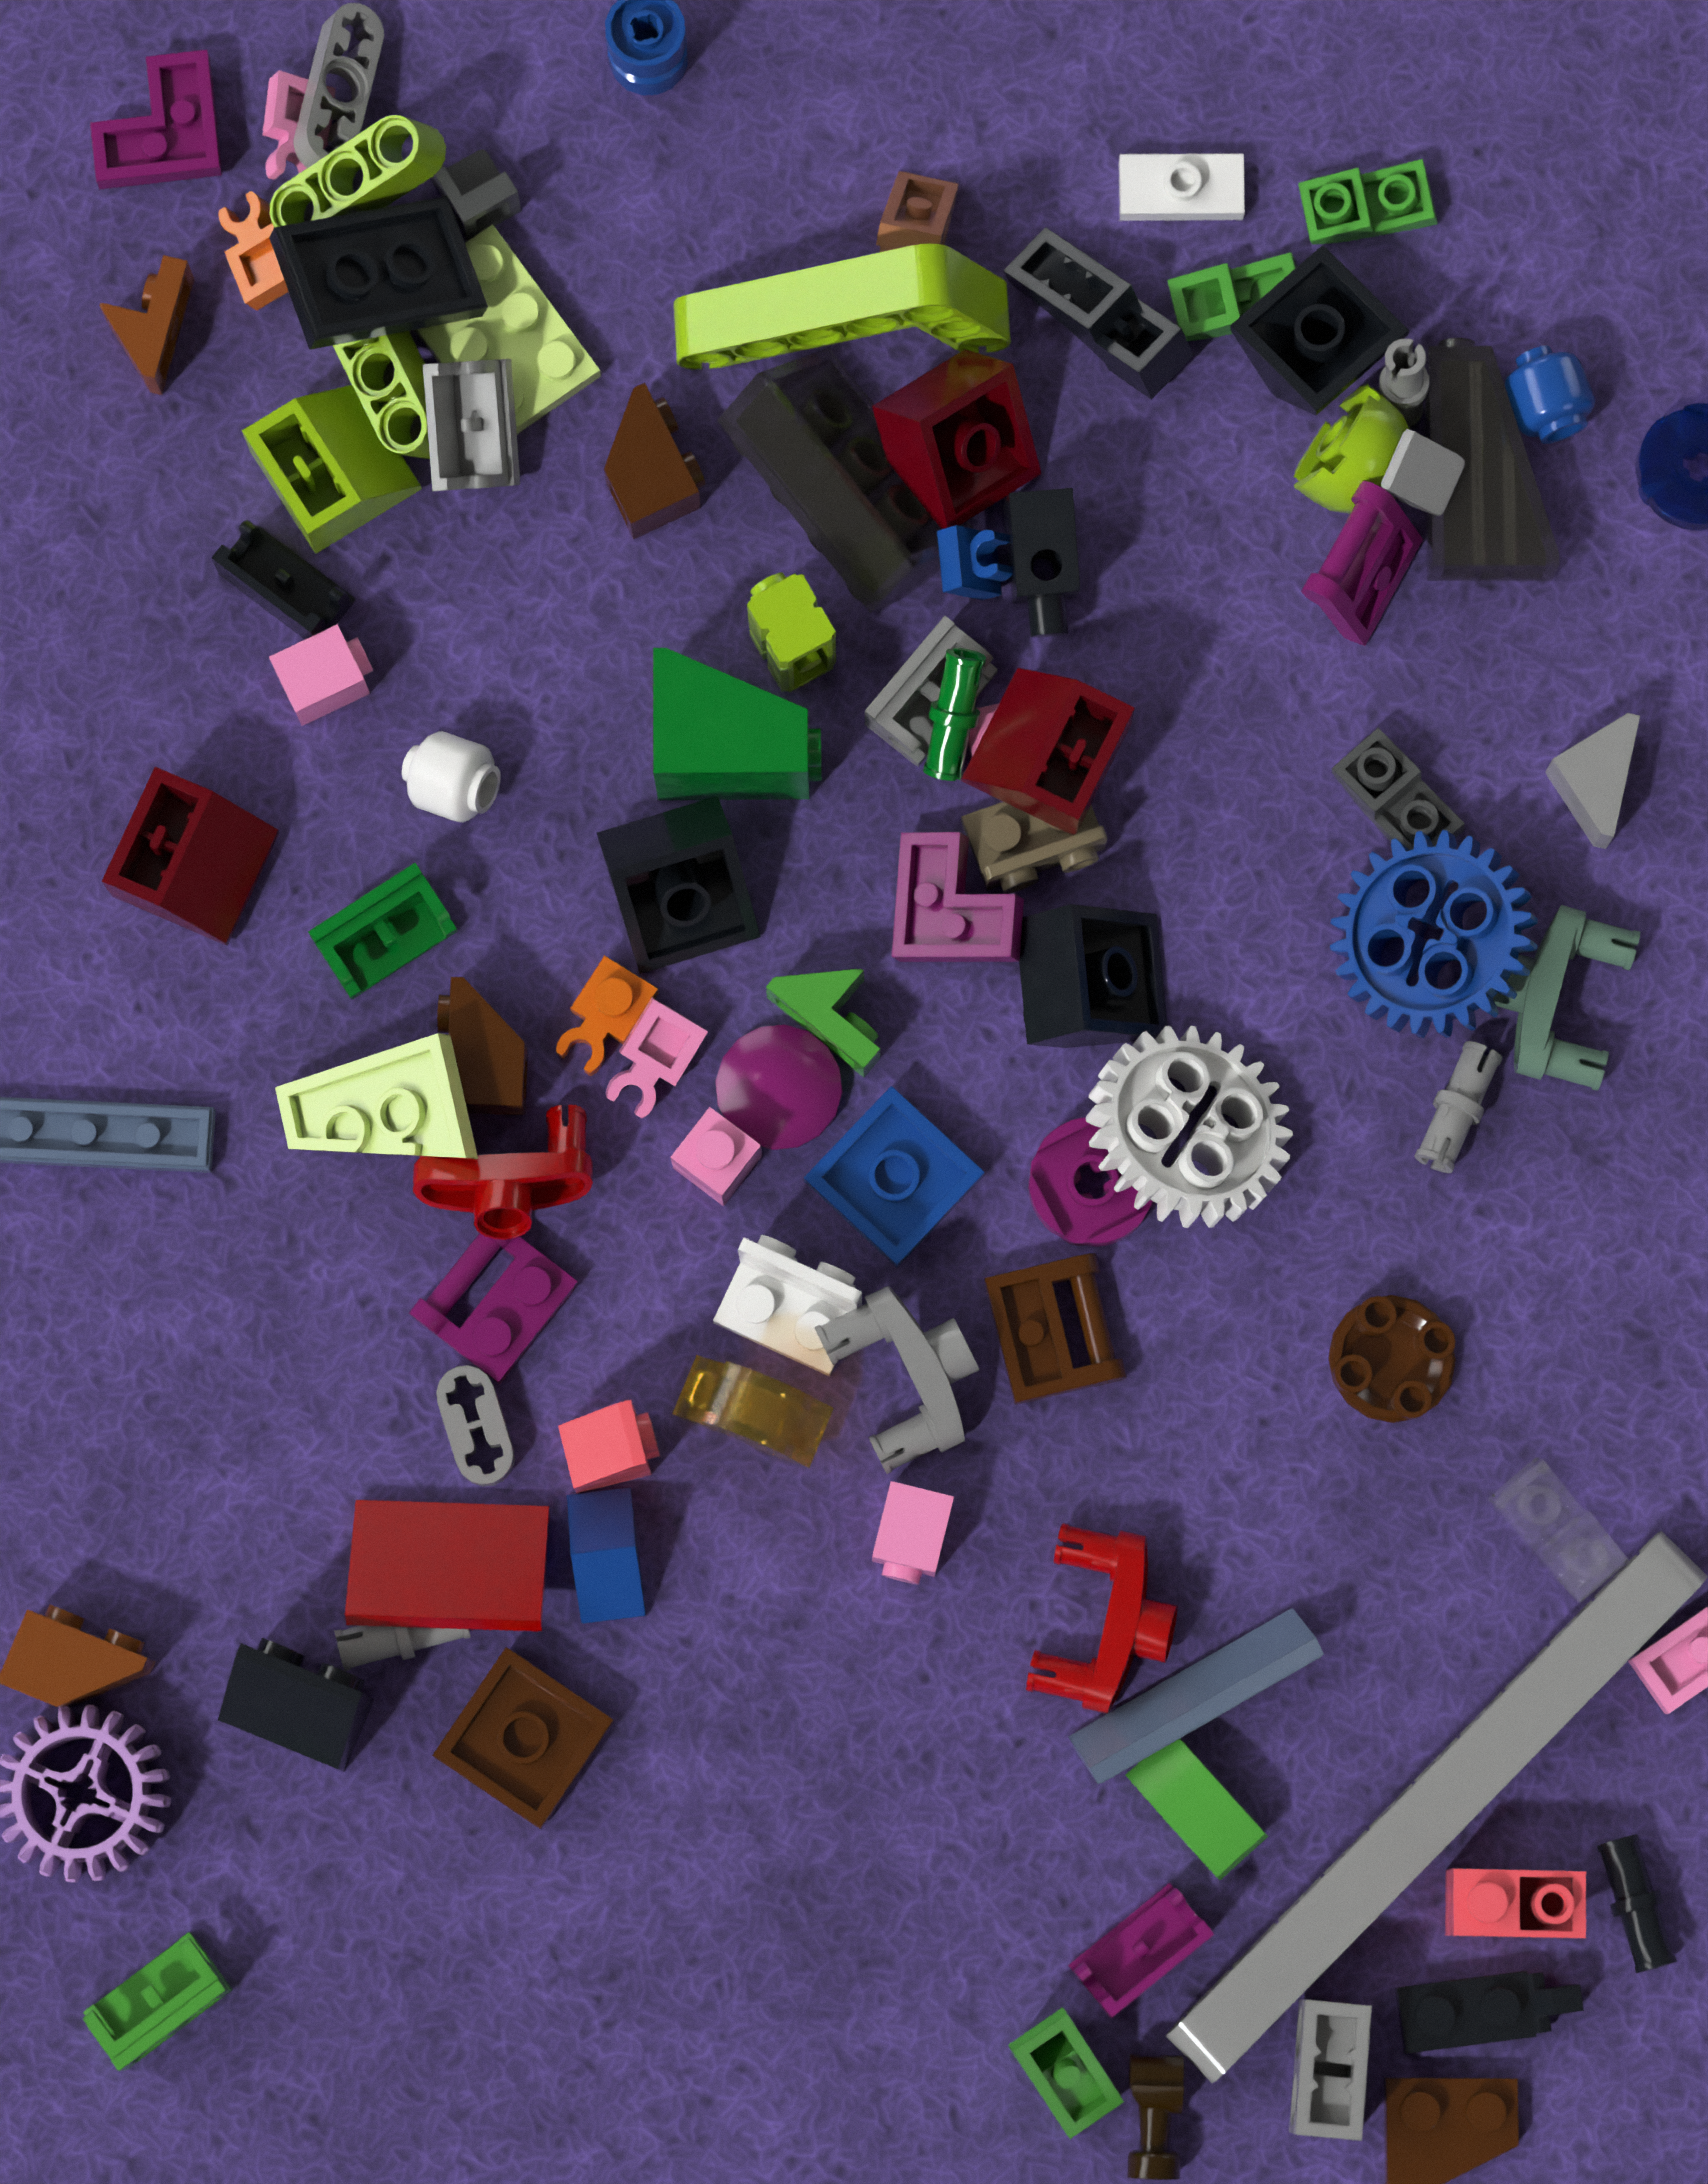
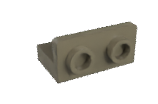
M1005 802L961 816V823L966 836L969 837V844L986 890L1001 886L1004 894L1014 893L1036 884L1039 881L1037 873L1061 865L1063 872L1068 873L1094 864L1099 860L1097 852L1106 848L1108 839L1104 826H1099L1092 805L1076 835H1071Z

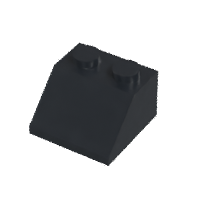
M718 796L596 833L640 974L761 937L733 835Z
M1069 904L1023 917L1019 967L1027 1045L1073 1048L1135 1042L1141 1033L1145 1031L1156 1039L1163 1028L1168 1026L1156 914Z

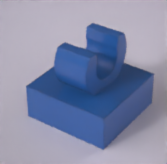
M958 525L938 530L937 538L943 592L978 600L1002 595L1001 581H1005L1013 575V567L999 564L997 547L1010 543V535L992 530L981 531Z

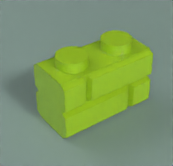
M781 572L771 575L756 584L750 591L752 597H750V601L747 604L749 633L763 660L767 659L768 669L781 692H791L832 670L836 663V631L823 608L817 607V598L804 575L793 574L786 578L784 573Z

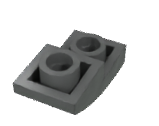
M1379 728L1331 768L1332 774L1390 842L1396 838L1409 850H1413L1416 832L1422 831L1429 836L1433 846L1436 847L1442 830L1449 831L1455 838L1464 831L1465 823L1421 780V770Z

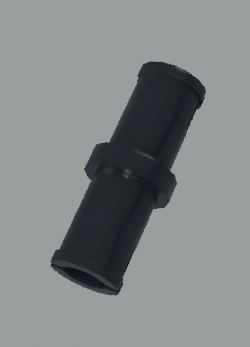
M1638 1834L1603 1843L1597 1846V1849L1601 1853L1615 1898V1903L1610 1904L1613 1917L1620 1916L1636 1966L1634 1967L1635 1972L1641 1973L1677 1962V1959L1673 1955L1658 1905L1664 1903L1660 1890L1653 1891L1638 1843Z

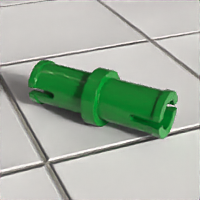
M965 648L946 650V662L939 698L931 703L929 718L934 721L923 772L930 777L946 781L961 780L964 774L963 766L970 730L978 726L980 711L975 708L986 656L980 652Z

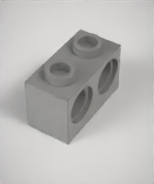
M1299 1999L1289 2123L1290 2133L1362 2141L1372 2006Z

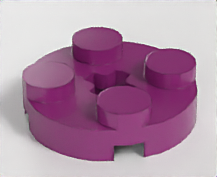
M1086 1117L1068 1121L1055 1128L1044 1138L1031 1162L1028 1191L1037 1217L1050 1232L1061 1237L1071 1245L1100 1247L1114 1244L1132 1234L1143 1222L1153 1201L1149 1200L1145 1206L1137 1210L1134 1208V1203L1138 1191L1133 1186L1116 1192L1114 1187L1122 1176L1118 1169L1106 1171L1110 1180L1103 1185V1193L1105 1194L1103 1197L1094 1199L1090 1193L1082 1195L1078 1193L1075 1185L1082 1179L1079 1170L1089 1165L1094 1173L1102 1172L1098 1166L1109 1154L1107 1149L1090 1147L1089 1141L1101 1127L1086 1122Z

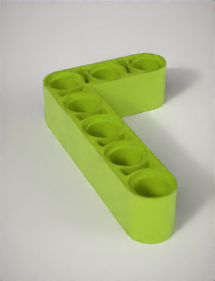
M389 115L380 119L284 183L274 193L270 202L269 214L273 226L279 227L304 222V211L311 201L313 202L314 212L310 221L389 206L433 177L441 169L446 157V145L443 136L436 128L401 115ZM411 135L413 148L410 155L403 161L402 146ZM362 168L363 182L354 193L352 187L353 178L356 172ZM405 331L333 345L384 447L396 454L430 459L423 364L425 362L410 332ZM392 361L394 377L392 382L385 387L383 381L386 366ZM419 415L422 423L421 432L413 442L410 435V426Z
M941 244L911 245L692 293L677 298L673 303L677 365L692 370L702 369V363H709V369L722 368L911 327L921 329L958 351L967 349L979 353V347L986 346V352H997L1006 349L1011 344L1006 281L951 247Z

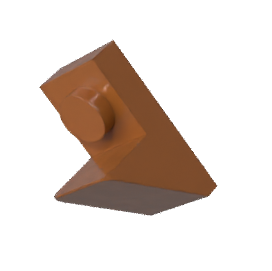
M163 255L158 274L150 273L145 282L142 295V309L148 310L147 313L106 303L99 304L108 325L151 393L163 395L195 280L188 261Z

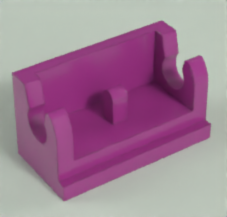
M1169 1883L1068 1966L1107 2016L1112 2018L1210 1939L1214 1933L1205 1921L1198 1917L1191 1909L1183 1894Z

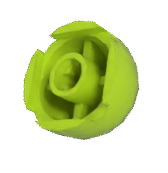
M1368 384L1356 389L1339 405L1348 414L1337 420L1332 427L1328 422L1323 424L1295 470L1294 477L1299 481L1293 484L1294 488L1313 502L1330 511L1351 513L1355 506L1351 498L1363 481H1368L1381 487L1382 479L1403 432L1409 429L1402 413L1388 399Z

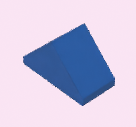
M631 1487L567 1495L570 1554L581 1624L646 1616Z

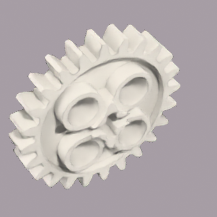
M1165 1026L1156 1039L1145 1031L1141 1033L1132 1046L1127 1043L1123 1044L1114 1055L1113 1060H1109L1098 1074L1101 1081L1089 1093V1098L1097 1105L1086 1116V1122L1101 1127L1089 1141L1090 1147L1107 1149L1109 1152L1098 1166L1100 1171L1118 1169L1122 1175L1116 1182L1114 1190L1120 1192L1133 1186L1138 1191L1134 1208L1139 1210L1149 1200L1157 1203L1158 1221L1163 1222L1174 1209L1179 1210L1180 1220L1184 1228H1189L1199 1216V1213H1201L1206 1225L1212 1228L1221 1220L1224 1214L1234 1222L1246 1211L1247 1207L1254 1210L1267 1196L1266 1192H1270L1282 1177L1277 1171L1290 1159V1154L1281 1147L1293 1136V1131L1276 1125L1289 1112V1108L1286 1105L1270 1103L1269 1098L1280 1086L1277 1082L1260 1084L1256 1077L1262 1071L1264 1064L1259 1061L1245 1067L1240 1062L1244 1046L1239 1044L1229 1053L1222 1051L1221 1033L1215 1032L1206 1044L1200 1043L1196 1026H1190L1180 1041L1172 1027ZM1169 1078L1179 1081L1185 1087L1186 1092L1180 1091L1173 1086ZM1208 1086H1214L1217 1090V1095L1190 1132L1189 1140L1178 1151L1169 1168L1163 1166L1161 1162L1162 1157L1187 1123L1189 1114L1201 1101ZM1222 1114L1232 1117L1237 1122L1239 1128L1229 1125ZM1139 1124L1149 1127L1155 1133L1157 1139L1148 1137L1142 1132ZM1192 1160L1202 1163L1208 1169L1210 1176L1196 1169Z

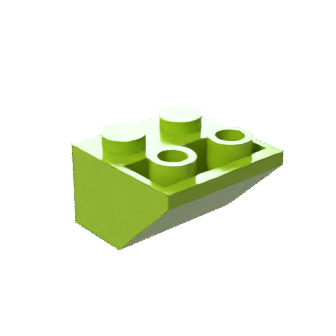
M352 385L294 398L242 430L250 453L315 554L422 489L402 455L393 453L381 443Z

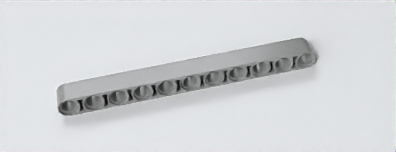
M1659 1531L1639 1550L1640 1554L1638 1556L1635 1554L1594 1596L1596 1599L1594 1601L1590 1600L1549 1642L1551 1645L1549 1647L1545 1646L1504 1688L1506 1691L1504 1693L1500 1692L1459 1734L1461 1737L1459 1739L1455 1738L1414 1780L1416 1783L1414 1785L1410 1784L1369 1826L1370 1829L1368 1831L1365 1830L1323 1873L1324 1876H1320L1278 1919L1279 1922L1277 1924L1274 1923L1232 1966L1233 1969L1231 1971L1228 1970L1186 2013L1187 2016L1185 2018L1182 2017L1169 2030L1166 2037L1211 2083L1218 2080L1705 1582L1708 1576L1662 1531Z

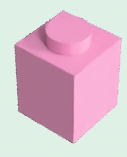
M338 624L269 656L302 726L370 694L363 677L373 672L368 657L358 637L347 642L345 641Z
M709 1107L670 1158L673 1169L724 1206L761 1159L762 1149L758 1142Z
M893 1481L890 1482L872 1555V1562L884 1564L882 1576L917 1585L920 1583L922 1574L935 1577L954 1496Z

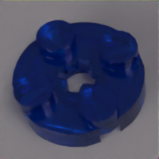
M1708 403L1686 405L1683 410L1674 411L1667 416L1665 414L1655 421L1640 445L1635 466L1639 484L1638 491L1642 501L1651 507L1656 515L1669 524L1693 531L1708 529V477H1704L1701 481L1690 478V471L1683 467V459L1693 461L1698 453H1704L1708 456Z

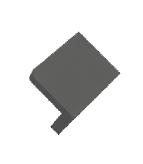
M483 149L474 152L448 168L442 165L441 169L431 177V181L440 196L448 197L457 224L468 241L492 224L496 226L521 212L518 191L506 171L500 174L488 153Z

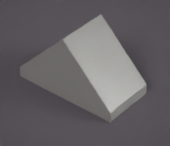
M1631 713L1623 715L1553 758L1545 771L1594 847L1606 849L1614 838L1640 715Z

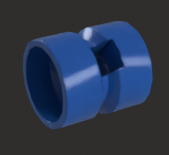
M618 0L610 8L605 20L609 66L616 81L626 90L639 95H658L672 89L682 79L688 65L685 19L679 6L673 0Z

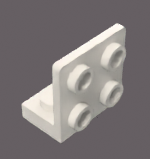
M761 1235L758 1243L743 1238L738 1248L740 1264L713 1319V1323L830 1377L835 1364L832 1365L814 1327L822 1326L862 1306V1292L853 1285L856 1278L824 1262H820L817 1270L797 1262V1259L794 1258L796 1254L795 1249L774 1238Z

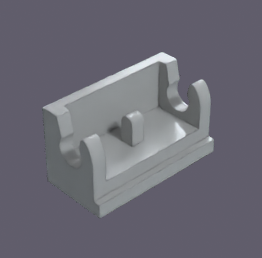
M511 359L423 364L432 491L520 485Z
M946 616L941 619L865 710V725L917 767L921 765L928 755L934 721L929 718L931 703L939 698L946 662V650L965 648L980 652L986 656L978 695L998 673V669L990 663L993 660L990 653L959 629Z

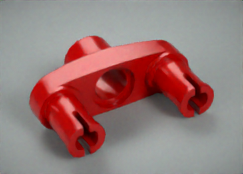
M562 1105L551 1107L546 1112L548 1152L478 1155V1159L420 1156L413 1167V1192L421 1202L431 1207L474 1213V1226L483 1236L501 1240L522 1236L531 1228L532 1210L549 1208L578 1200L592 1188L593 1161L590 1155L586 1153L587 1113L580 1106L568 1105V1126H564Z
M1062 1523L1058 1539L1061 1542L1084 1546V1548L1077 1550L1056 1545L1054 1564H1065L1110 1574V1581H1113V1587L1097 1658L1093 1657L1091 1663L1035 1650L1030 1666L1054 1672L1056 1676L1052 1678L1028 1672L1026 1691H1036L1082 1701L1083 1709L1108 1714L1119 1697L1134 1656L1164 1663L1167 1662L1176 1627L1178 1605L1147 1599L1148 1543L1146 1535L1121 1530L1118 1536Z

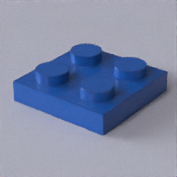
M890 1086L805 1175L804 1182L887 1260L898 1268L984 1177L985 1172L894 1087Z

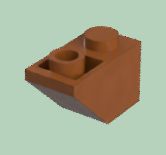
M49 1604L44 1616L27 1609L0 1672V1684L59 1708L64 1706L73 1707L150 1674L156 1661L140 1655L145 1642L110 1628L105 1639L102 1640L80 1631L85 1618Z

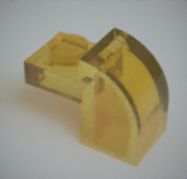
M696 1355L672 1414L689 1423L734 1437L765 1454L810 1468L834 1408L788 1384L729 1361H726L724 1364Z

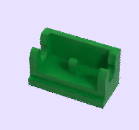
M413 863L317 925L308 933L350 999L353 1000L452 936L458 930L417 864Z

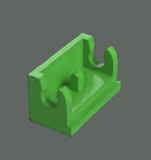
M188 1932L125 1982L83 2012L85 2014L83 2020L110 2057L118 2071H125L233 1989L193 1934Z

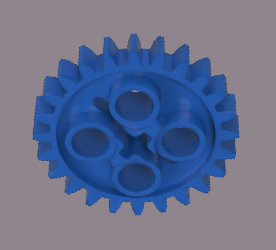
M1442 830L1436 847L1433 846L1429 836L1422 831L1416 832L1413 850H1409L1402 842L1394 838L1391 840L1393 858L1386 861L1372 851L1369 854V858L1375 871L1370 876L1354 870L1350 874L1355 883L1360 887L1357 895L1339 893L1337 897L1350 908L1349 916L1332 918L1330 923L1346 933V938L1331 944L1330 950L1337 955L1349 957L1348 961L1335 970L1336 974L1344 980L1358 979L1348 991V996L1358 1003L1370 998L1365 1013L1377 1021L1388 1012L1387 1026L1396 1032H1400L1406 1026L1409 1019L1411 1032L1419 1038H1425L1431 1022L1434 1023L1440 1035L1445 1038L1451 1037L1453 1019H1458L1464 1027L1473 1031L1476 1029L1474 1011L1481 1008L1494 1018L1497 1017L1499 1013L1493 997L1500 993L1515 999L1518 994L1507 980L1511 974L1529 976L1531 972L1517 959L1519 953L1535 951L1538 946L1532 940L1522 936L1521 932L1538 924V918L1529 912L1518 910L1532 898V895L1524 887L1510 889L1520 876L1519 872L1511 865L1497 870L1502 855L1493 848H1489L1479 856L1480 843L1469 835L1462 841L1458 849L1455 836L1447 830ZM1428 880L1430 890L1425 902L1417 907L1408 908L1406 895L1409 888L1417 881ZM1457 882L1458 889L1448 896L1447 890L1450 884ZM1485 902L1487 914L1483 923L1476 929L1464 930L1462 919L1467 908L1474 903ZM1440 927L1444 930L1443 936L1439 941L1436 939H1429L1427 941L1423 938L1427 928L1438 930ZM1402 938L1405 946L1403 956L1394 965L1384 967L1381 962L1383 948L1391 940ZM1460 961L1462 972L1458 982L1451 988L1439 989L1437 978L1441 968L1448 962ZM1418 972V983L1415 986H1410L1409 979Z

